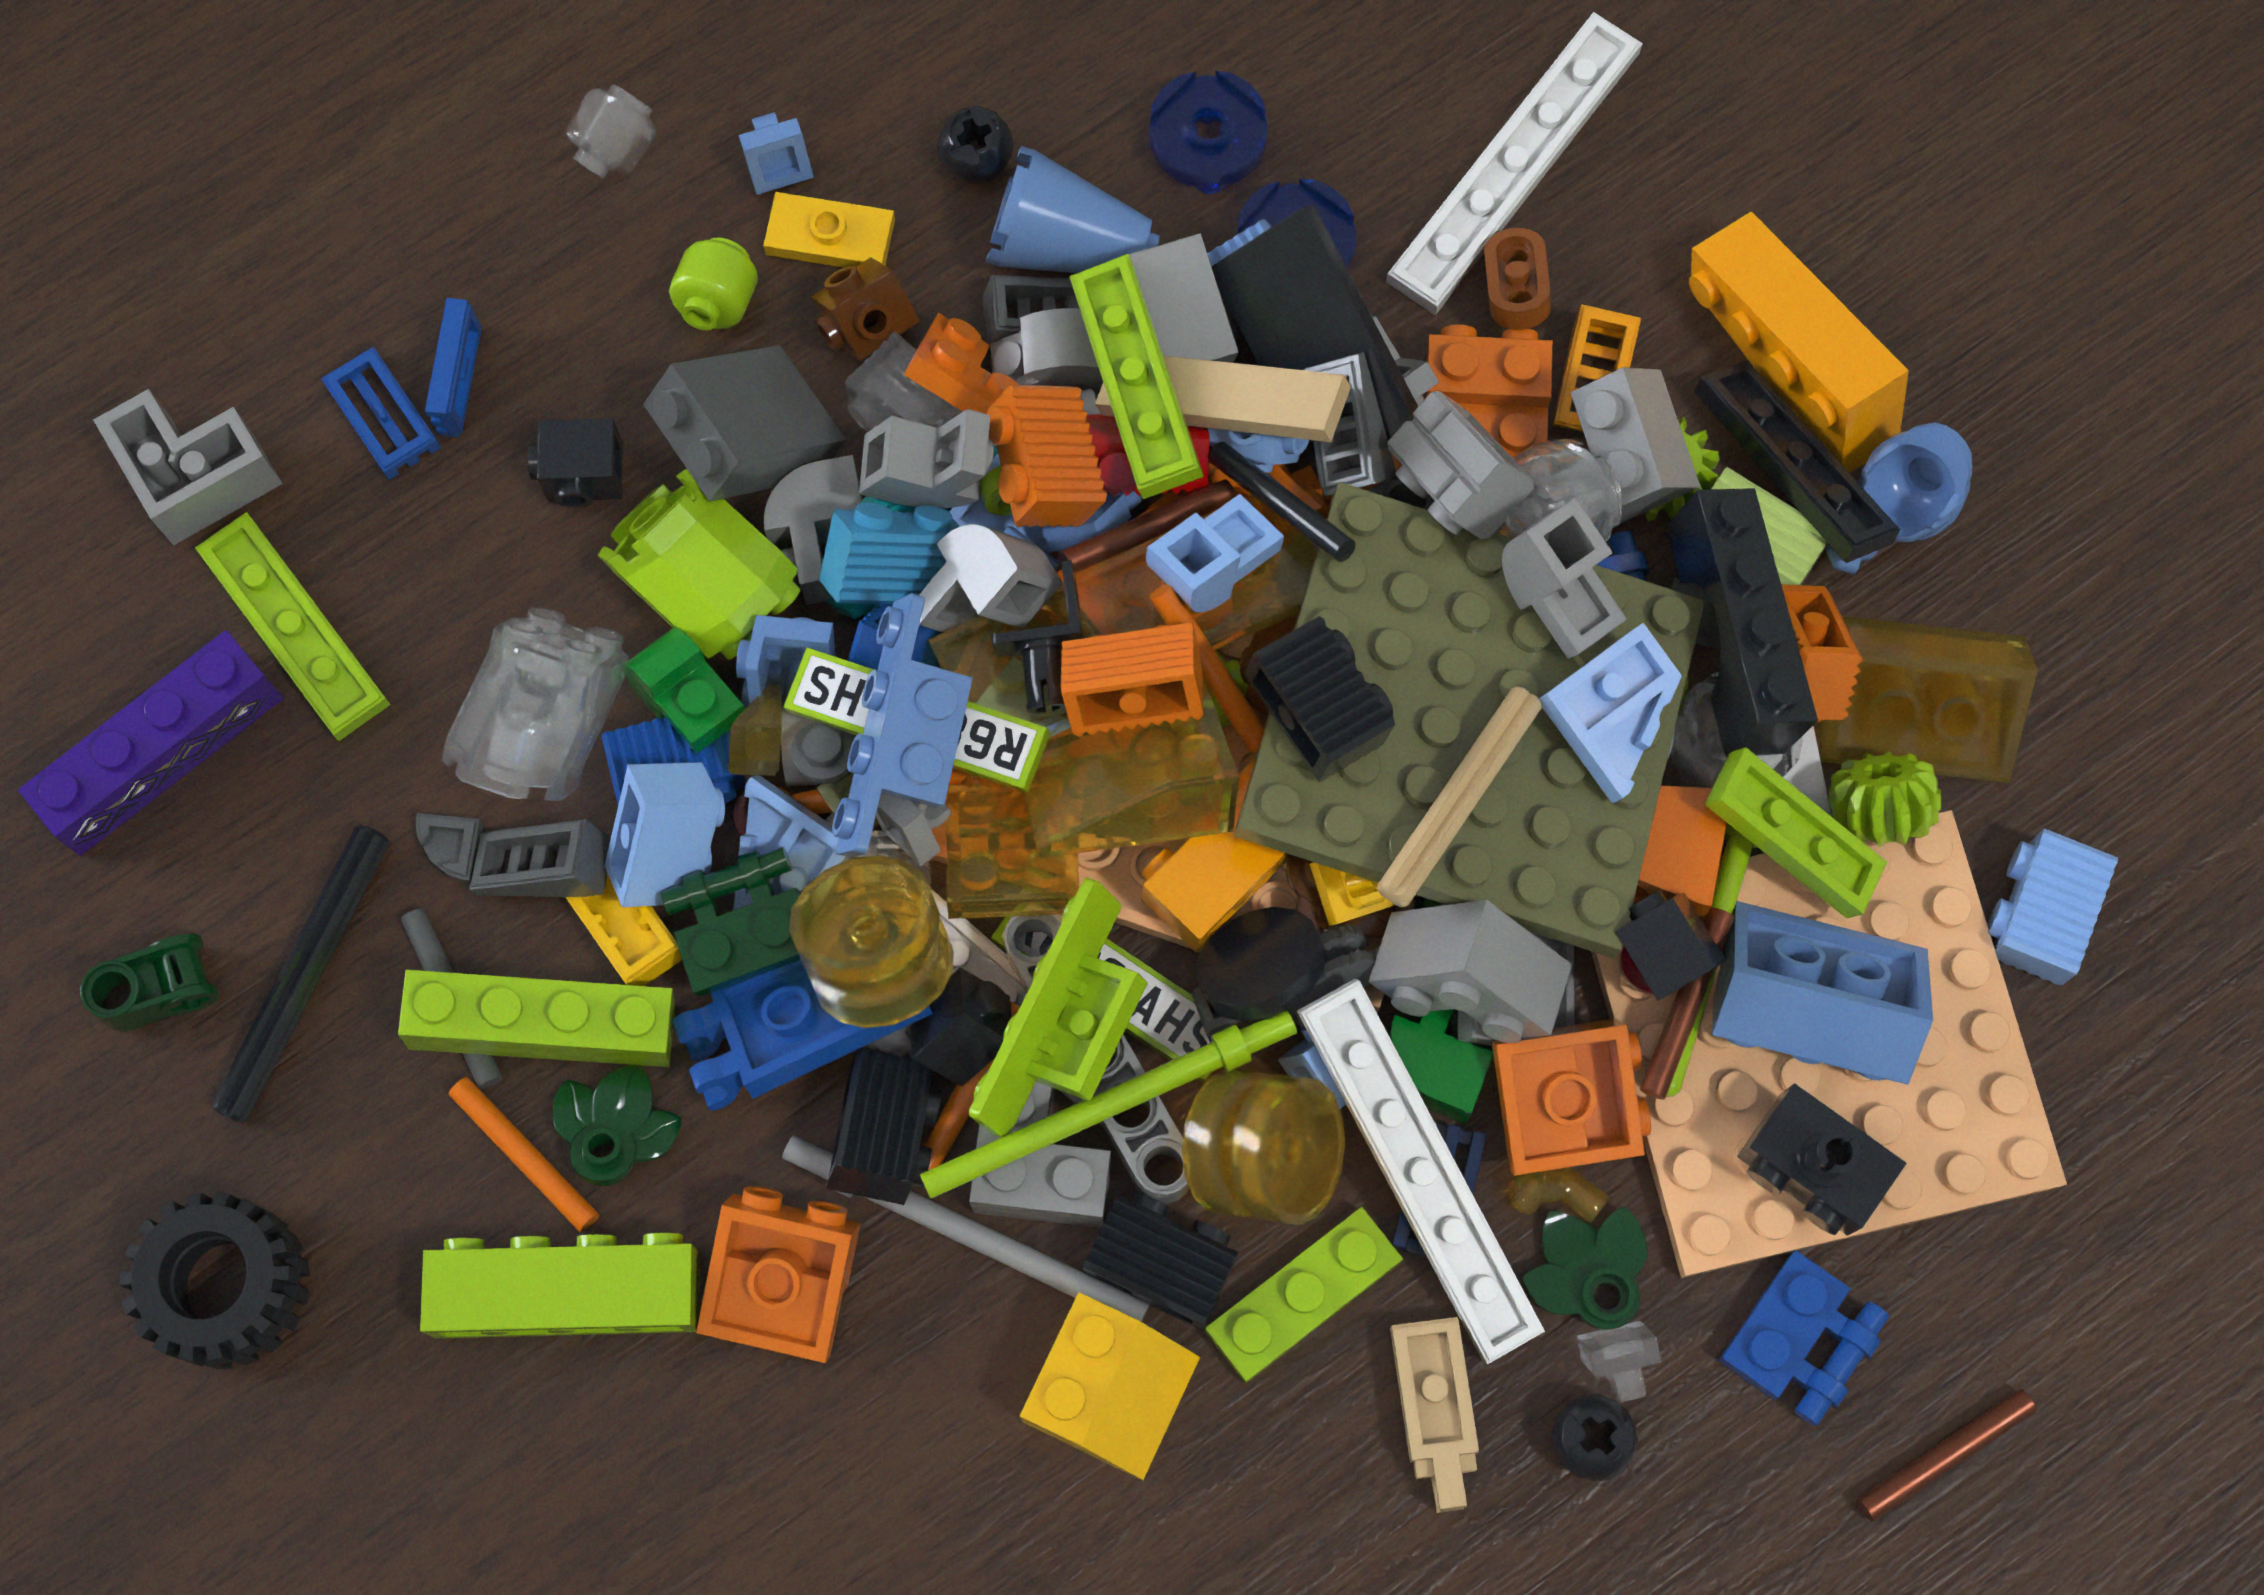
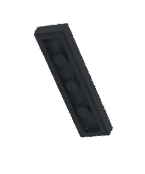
M1748 360L1700 377L1694 393L1845 563L1894 543L1901 529Z

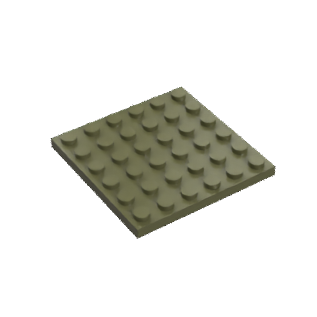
M1338 482L1326 519L1352 538L1356 546L1352 555L1343 562H1338L1319 546L1317 547L1293 631L1320 616L1324 618L1328 628L1332 630L1337 629L1342 632L1353 648L1356 668L1363 673L1364 680L1370 684H1377L1388 696L1393 707L1395 726L1384 744L1378 749L1372 750L1368 755L1362 756L1346 768L1340 769L1324 781L1318 782L1269 711L1233 836L1379 883L1512 688L1516 686L1523 687L1529 693L1540 698L1629 631L1644 623L1682 677L1671 702L1665 705L1660 713V727L1651 747L1643 751L1631 780L1635 783L1631 792L1612 804L1547 713L1541 708L1416 893L1418 896L1446 905L1488 900L1530 932L1615 958L1622 951L1623 943L1615 931L1624 927L1629 922L1631 912L1628 908L1633 905L1705 600L1595 565L1592 568L1627 620L1580 654L1567 659L1532 605L1520 610L1508 588L1502 568V553L1506 544L1514 538L1494 532L1489 539L1481 540L1464 528L1455 535L1441 525L1426 509Z

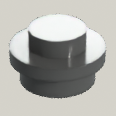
M818 722L806 725L797 733L792 743L791 755L795 768L804 778L813 782L830 784L839 781L849 772L847 761L854 740L853 734Z

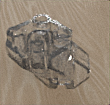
M538 607L529 608L526 618L512 617L495 626L488 653L447 735L442 761L448 767L458 762L455 775L462 782L508 798L527 799L530 787L547 788L544 800L561 801L580 786L584 765L624 681L625 672L623 664L630 658L621 650L624 637L618 632L607 628L589 627L585 630L565 623L566 617L563 614L551 609Z

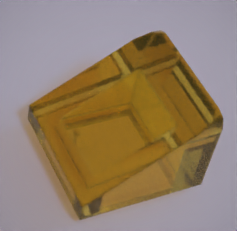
M767 685L762 691L761 696H757L732 724L728 764L730 773L775 776L776 771H779L782 713L781 690L778 689V685Z

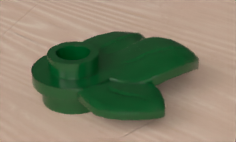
M629 1065L613 1070L599 1082L595 1091L571 1080L565 1081L557 1091L552 1113L554 1128L557 1134L571 1145L570 1160L575 1173L582 1180L590 1184L610 1186L620 1182L629 1174L635 1163L661 1158L673 1147L678 1138L682 1124L681 1117L671 1112L652 1110V1085L647 1073L641 1066ZM609 1144L614 1147L613 1151L606 1157H595L591 1154L592 1150L600 1145Z
M1622 1206L1610 1214L1596 1231L1591 1225L1574 1216L1558 1211H1550L1546 1216L1541 1235L1542 1251L1547 1264L1530 1270L1522 1277L1530 1297L1538 1306L1554 1315L1578 1314L1585 1323L1599 1330H1615L1623 1327L1633 1319L1639 1309L1640 1289L1635 1278L1646 1262L1648 1255L1646 1240L1637 1219L1626 1207ZM1598 1286H1608L1615 1291L1617 1304L1614 1308L1604 1309L1597 1305L1594 1299V1291Z

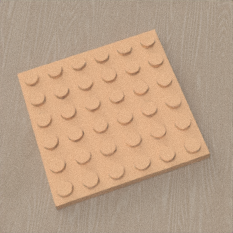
M1952 810L1939 813V823L1930 826L1927 836L1922 838L1909 837L1905 845L1897 842H1888L1879 847L1877 842L1871 840L1864 842V844L1887 861V864L1862 915L1846 919L1766 853L1749 858L1737 899L1739 902L1928 949L1933 1022L1908 1085L1887 1079L1880 1081L1871 1080L1861 1076L1856 1071L1824 1063H1804L1789 1054L1757 1046L1750 1048L1741 1047L1731 1043L1726 1038L1712 1035L1713 997L1720 964L1717 966L1680 1092L1673 1097H1666L1665 1100L1649 1096L1640 1091V1087L1678 990L1657 1001L1654 995L1639 992L1627 983L1620 969V953L1615 958H1611L1591 951L1609 1019L1616 1018L1627 1024L1628 1032L1634 1031L1639 1039L1642 1053L1641 1071H1634L1637 1097L1643 1096L1645 1098L1651 1119V1134L1642 1137L1681 1278L2067 1185L1992 938L1988 933V925ZM1794 1083L1907 1163L1864 1227L1848 1236L1840 1230L1836 1235H1832L1818 1228L1803 1215L1804 1204L1784 1190L1780 1195H1776L1758 1185L1746 1173L1749 1165L1737 1157L1778 1096Z

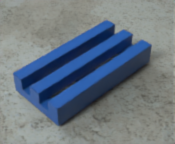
M446 298L425 407V413L427 416H431L430 421L433 426H436L437 434L442 436L460 437V434L463 433L482 326L468 300Z
M374 347L321 378L388 480L399 474L397 469L407 463L411 467L420 461L418 458L420 454L427 450L432 454L441 448ZM370 366L373 368L418 437L409 442L406 440L362 375V371ZM351 379L397 450L389 455L385 453L340 386L347 380Z

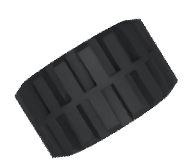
M200 1192L187 1195V1205L185 1206L171 1201L161 1207L160 1210L164 1219L160 1223L147 1219L138 1230L146 1238L140 1247L129 1243L124 1257L134 1261L132 1271H121L120 1286L132 1291L131 1297L122 1300L125 1313L139 1320L133 1328L142 1339L154 1343L152 1348L165 1355L201 1367L205 1365L215 1369H231L233 1362L246 1366L258 1361L257 1351L261 1349L270 1352L277 1349L283 1343L277 1336L283 1327L294 1331L301 1319L292 1314L296 1302L307 1304L309 1290L300 1286V1278L310 1276L308 1261L298 1257L297 1252L303 1249L301 1242L296 1235L286 1230L288 1225L279 1217L246 1199L241 1200L228 1193L216 1192L214 1198H211ZM225 1244H236L244 1256L247 1269L246 1281L241 1295L229 1309L220 1315L208 1319L197 1318L190 1308L187 1298V1282L193 1266L209 1250Z

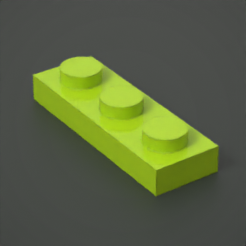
M1745 747L1729 753L1704 805L1846 919L1864 914L1887 861L1748 748Z
M1361 1207L1205 1328V1332L1246 1384L1399 1265L1403 1258L1364 1208Z

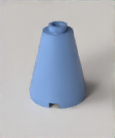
M1021 145L1015 162L1024 164L1026 167L1017 165L1014 177H1009L990 243L1001 246V249L991 248L986 256V263L1004 268L1077 274L1120 256L1158 246L1160 235L1150 232L1152 225L1150 218L1035 149Z

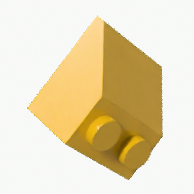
M1078 1292L1025 1403L1020 1418L1023 1423L1143 1481L1200 1357L1141 1321Z

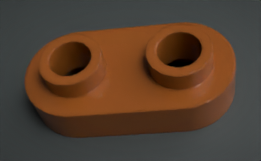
M1510 228L1494 234L1487 241L1484 248L1490 315L1497 324L1508 329L1523 330L1535 327L1545 321L1551 312V290L1544 239L1538 233L1525 228Z

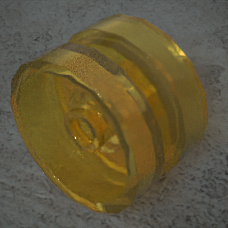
M876 855L852 858L828 868L804 887L791 909L790 935L822 1008L839 1022L863 1028L889 1026L921 1013L936 1000L953 974L954 950L940 919V913L923 873L905 860Z
M1237 1069L1229 1072L1224 1070L1211 1076L1196 1094L1186 1118L1182 1144L1184 1173L1194 1199L1209 1212L1250 1218L1255 1217L1256 1219L1302 1225L1317 1217L1333 1196L1342 1172L1345 1134L1343 1116L1338 1108L1339 1106L1334 1094L1320 1080L1280 1074L1271 1075Z

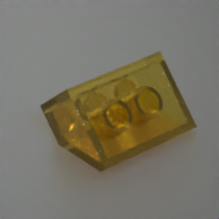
M1842 616L1864 661L1858 664L1861 672L1855 675L1858 683L1852 686L1855 694L1849 697L1852 703L1851 706L1846 708L1849 716L1843 720L1820 721L1818 751L1821 762L1842 764L1848 760L1860 761L1866 753L1879 756L1890 751L1894 756L1916 755L1918 761H1924L1933 765L1935 775L2010 783L2038 671L2025 636Z

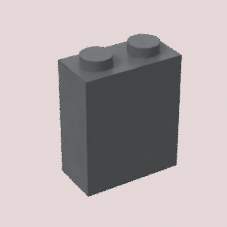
M780 345L672 363L643 404L709 502L775 488L781 479L796 468L808 463L832 459L846 441V438Z

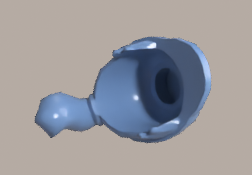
M1937 422L1916 425L1908 431L1900 432L1885 440L1873 450L1862 470L1859 484L1901 529L1894 542L1925 540L1944 531L1955 521L1963 509L1970 491L1972 452L1958 432ZM1828 543L1825 548L1832 570L1843 571L1852 575L1856 574L1860 562L1873 559L1879 551L1877 550L1845 563Z

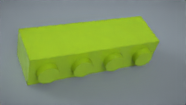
M405 970L398 1035L408 1050L670 1067L674 1027L672 1020L675 1016L676 1004L672 988Z
M677 1233L643 1235V1245H617V1237L613 1235L577 1236L575 1247H551V1238L540 1236L510 1238V1248L484 1249L483 1239H445L444 1250H423L420 1332L435 1339L696 1332L700 1316L701 1252L692 1244H683V1235Z

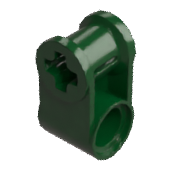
M194 933L167 937L151 944L147 948L101 962L90 968L80 985V999L84 1007L112 1030L121 1032L133 1031L172 1016L201 1010L215 1003L219 999V993L216 985L208 983L199 954L203 950L204 944L201 935ZM130 984L131 992L128 1000L116 1009H106V999L110 991L118 985Z

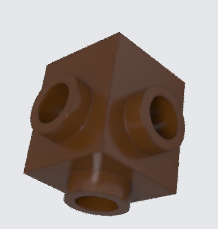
M872 257L856 267L847 266L834 272L825 280V288L811 296L821 314L815 320V324L824 340L834 351L842 348L859 361L864 358L877 357L887 352L895 345L897 336L920 321L894 272Z

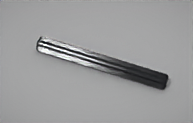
M358 825L351 833L212 1101V1109L218 1114L242 1123L250 1116L389 846V840L381 832L367 826Z

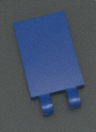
M885 904L816 936L821 953L712 992V1003L699 1009L683 1012L672 1020L679 1042L681 1044L686 1043L690 1058L693 1061L708 1058L718 1050L725 1037L728 1040L731 1051L719 1057L698 1062L689 1069L695 1089L698 1094L703 1092L710 1111L721 1109L732 1103L743 1086H745L754 1099L933 1014L895 922Z

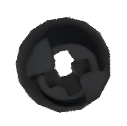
M981 106L960 108L949 116L940 131L937 144L940 160L955 178L972 184L991 181L1001 174L1011 159L1014 146L1011 130L996 111ZM976 139L980 145H985V147L975 151L971 144L966 145V143Z
M1599 1394L1582 1395L1568 1402L1556 1416L1552 1431L1554 1451L1561 1464L1576 1477L1592 1482L1610 1480L1623 1473L1633 1461L1638 1445L1636 1424L1628 1410L1615 1399ZM1584 1421L1591 1427L1601 1423L1607 1426L1610 1433L1604 1439L1605 1445L1609 1449L1606 1454L1599 1448L1590 1452H1586L1582 1448L1580 1442L1586 1436L1584 1429L1581 1427Z

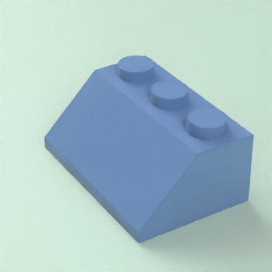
M1737 901L1733 912L1735 918L1723 951L1726 961L1720 966L1713 997L1712 1035L1726 1038L1731 1043L1741 1047L1750 1048L1757 1046L1789 1054L1804 1063H1824L1856 1071L1861 1076L1871 1080L1880 1081L1887 1079L1908 1085L1933 1022L1928 949Z

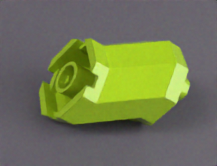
M685 469L675 476L683 486L674 492H671L664 484L654 489L611 533L610 536L619 544L615 551L603 546L597 556L672 628L678 627L685 632L701 649L704 657L709 659L720 652L727 660H730L737 656L741 640H751L756 615L766 616L769 612L772 615H777L797 598L800 588L792 580L798 569L772 542L726 500L721 499L709 502L688 469Z

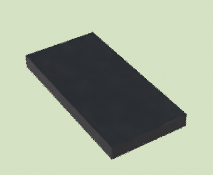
M1314 204L1303 206L1211 266L1216 283L1259 366L1304 370L1305 368L1364 352L1388 441L1406 421L1414 419L1413 412L1418 408V405ZM1352 402L1344 405L1340 418L1354 415ZM1356 428L1341 431L1344 444L1357 440ZM1309 440L1303 452L1319 481L1314 441ZM1359 454L1347 457L1350 469L1361 466Z

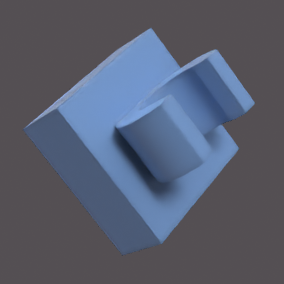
M775 112L752 119L754 131L738 135L757 195L814 178L797 118L778 123Z

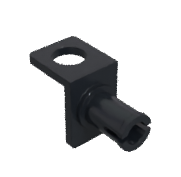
M1072 560L1062 561L1069 624L991 635L992 646L997 656L1017 655L1022 657L1027 697L1026 711L1028 713H1046L1043 691L1045 685L1048 688L1049 705L1052 706V712L1066 709L1060 685L1062 683V642L1084 638L1076 573Z

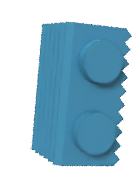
M859 503L856 505L855 510L847 509L845 511L836 508L832 515L819 581L837 603L893 604L896 600L911 593L919 595L947 562L937 543L946 534L960 527V525L952 518L950 512L931 505L917 506L914 513L910 511L902 513L897 510L893 512L891 509L876 503Z

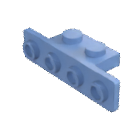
M911 593L896 600L892 607H886L878 625L876 641L877 644L883 645L878 670L873 669L870 672L863 690L862 706L869 709L863 734L858 733L848 755L847 769L849 772L854 773L848 798L844 797L840 801L833 820V836L839 837L836 854L850 858L867 853L881 793L935 808L945 804L973 677L911 660L925 602V597Z

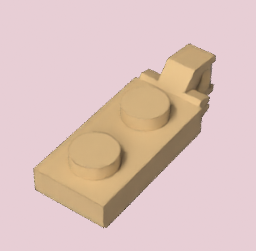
M1458 1317L1392 1325L1390 1332L1410 1463H1414L1416 1479L1431 1477L1437 1513L1463 1510L1464 1507H1467L1462 1473L1477 1471L1475 1455L1479 1452Z

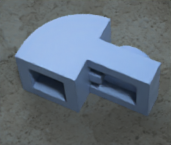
M1239 494L1205 519L1194 513L1149 545L1146 553V563L1156 575L1174 589L1177 595L1193 611L1199 613L1206 612L1229 600L1236 582L1281 550L1284 535Z

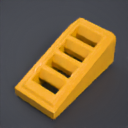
M1583 304L1580 305L1576 311L1553 426L1583 432L1578 414L1570 411L1573 400L1571 392L1579 389L1575 387L1577 377L1595 381L1612 373V371L1581 365L1582 355L1614 361L1613 372L1622 367L1630 368L1641 322L1640 317ZM1590 332L1619 339L1618 349L1586 342L1587 333Z

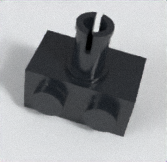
M1795 1083L1778 1096L1737 1155L1738 1158L1749 1165L1746 1173L1758 1185L1776 1195H1780L1784 1190L1805 1205V1208L1802 1210L1803 1215L1818 1228L1832 1235H1836L1840 1230L1847 1236L1864 1227L1907 1164Z

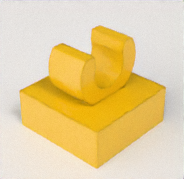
M1315 862L1309 864L1329 926L1395 905L1379 893L1378 882Z

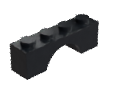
M1755 488L1696 490L1667 525L1666 529L1680 583H1695L1699 585L1708 595L1717 617L1721 649L1720 666L1710 699L1725 757H1728L1729 753L1745 747L1756 756L1785 754L1818 721L1801 655L1799 654L1798 644Z

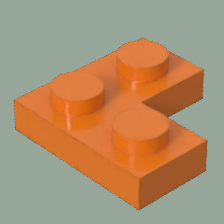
M940 313L937 314L903 374L962 412L969 409L987 414L989 407L1009 385H1019L1005 374L998 372L991 374L980 367L990 345L981 340L979 332L969 323L958 318L948 319Z

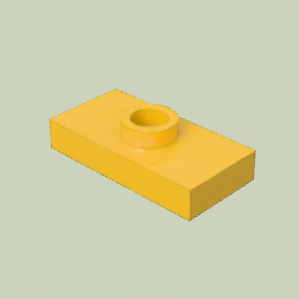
M775 192L763 245L764 251L767 256L842 268L847 266L856 267L870 257L886 265L895 223L894 210Z
M608 873L602 895L566 897L626 985L646 986L682 961L676 940L652 906L622 907Z

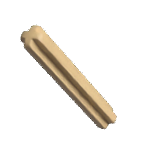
M1516 686L1509 691L1378 883V891L1384 898L1399 907L1409 905L1541 710L1542 703L1537 696L1520 686Z

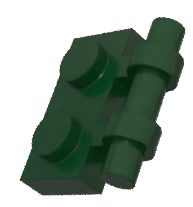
M784 847L761 855L758 850L738 856L737 864L705 875L703 870L683 876V884L661 891V898L669 916L689 908H693L698 924L676 931L674 935L692 991L698 997L821 953L801 891L793 888L777 895L774 894L770 879L792 871V866ZM748 887L753 903L720 915L715 899Z

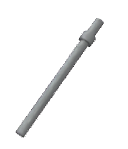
M793 1135L786 1145L782 1159L828 1181L833 1153ZM911 1190L905 1205L864 1197L1074 1298L1080 1292L1141 1322L1150 1305L1141 1299ZM836 1191L849 1198L853 1196V1194Z

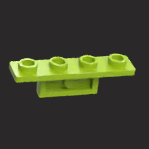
M1085 878L1076 896L1067 903L1063 912L1062 924L1047 954L1037 963L1033 974V982L1017 1014L1009 1020L1005 1028L1003 1043L988 1073L980 1079L976 1086L974 1101L969 1109V1116L997 1137L1001 1138L1012 1132L1036 1082L1086 1101H1091L1148 984L1138 972L1097 958L1121 910V903L1099 881Z

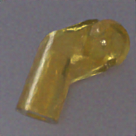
M1571 1167L1514 1176L1515 1183L1509 1187L1507 1192L1509 1203L1523 1214L1535 1213L1541 1203L1561 1201L1590 1223L1610 1198L1609 1195Z

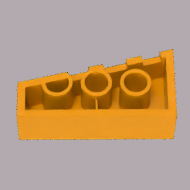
M1752 211L1692 248L1689 285L1697 301L1703 307L1710 309L1758 373L1849 473L1865 464L1873 450L1882 442L1901 432L1909 370Z

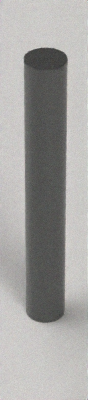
M420 908L405 914L401 921L424 971L454 973L425 909ZM462 1053L480 1090L487 1089L502 1081L503 1077L493 1055Z

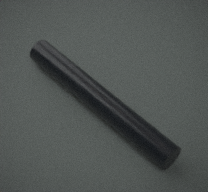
M1222 441L1213 446L1208 460L1216 468L1338 562H1343L1352 555L1356 546L1352 538L1226 442Z

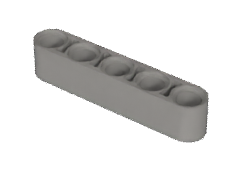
M1029 908L1019 911L1009 920L1004 932V944L1009 964L1026 994L1033 982L1036 965L1044 955L1027 957L1021 954L1016 948L1019 939L1028 932L1040 931L1047 934L1053 941L1061 926L1051 913L1043 909ZM1122 1035L1115 1050L1117 1057L1114 1063L1106 1068L1094 1095L1145 1073L1124 1035ZM1157 1096L1144 1102L1150 1114L1147 1120L1140 1126L1134 1128L1124 1127L1118 1124L1113 1117L1100 1122L1137 1190L1164 1204L1178 1201L1187 1193L1192 1183L1194 1161L1190 1149L1160 1097ZM1162 1154L1175 1158L1181 1164L1183 1170L1180 1178L1167 1186L1151 1182L1146 1176L1144 1168L1147 1162L1154 1156Z

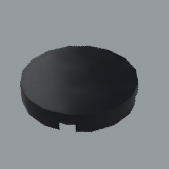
M1282 907L1252 910L1228 921L1208 939L1198 955L1195 977L1205 1000L1224 1018L1240 1021L1270 1018L1285 1011L1282 1004L1291 1000L1295 995L1301 1000L1313 990L1324 971L1326 949L1312 920L1299 911Z

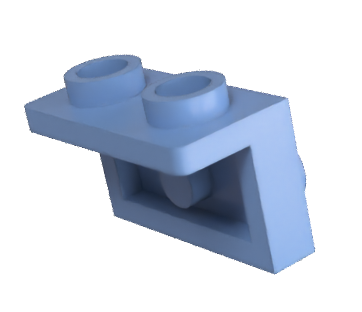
M756 615L751 640L740 641L736 662L737 678L745 679L741 703L745 707L747 717H751L753 740L767 741L772 715H780L781 706L785 704L806 647L836 657L833 623L819 622L803 617L790 619Z

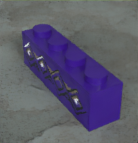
M225 630L17 790L54 837L76 854L82 856L282 701L284 697L246 651Z

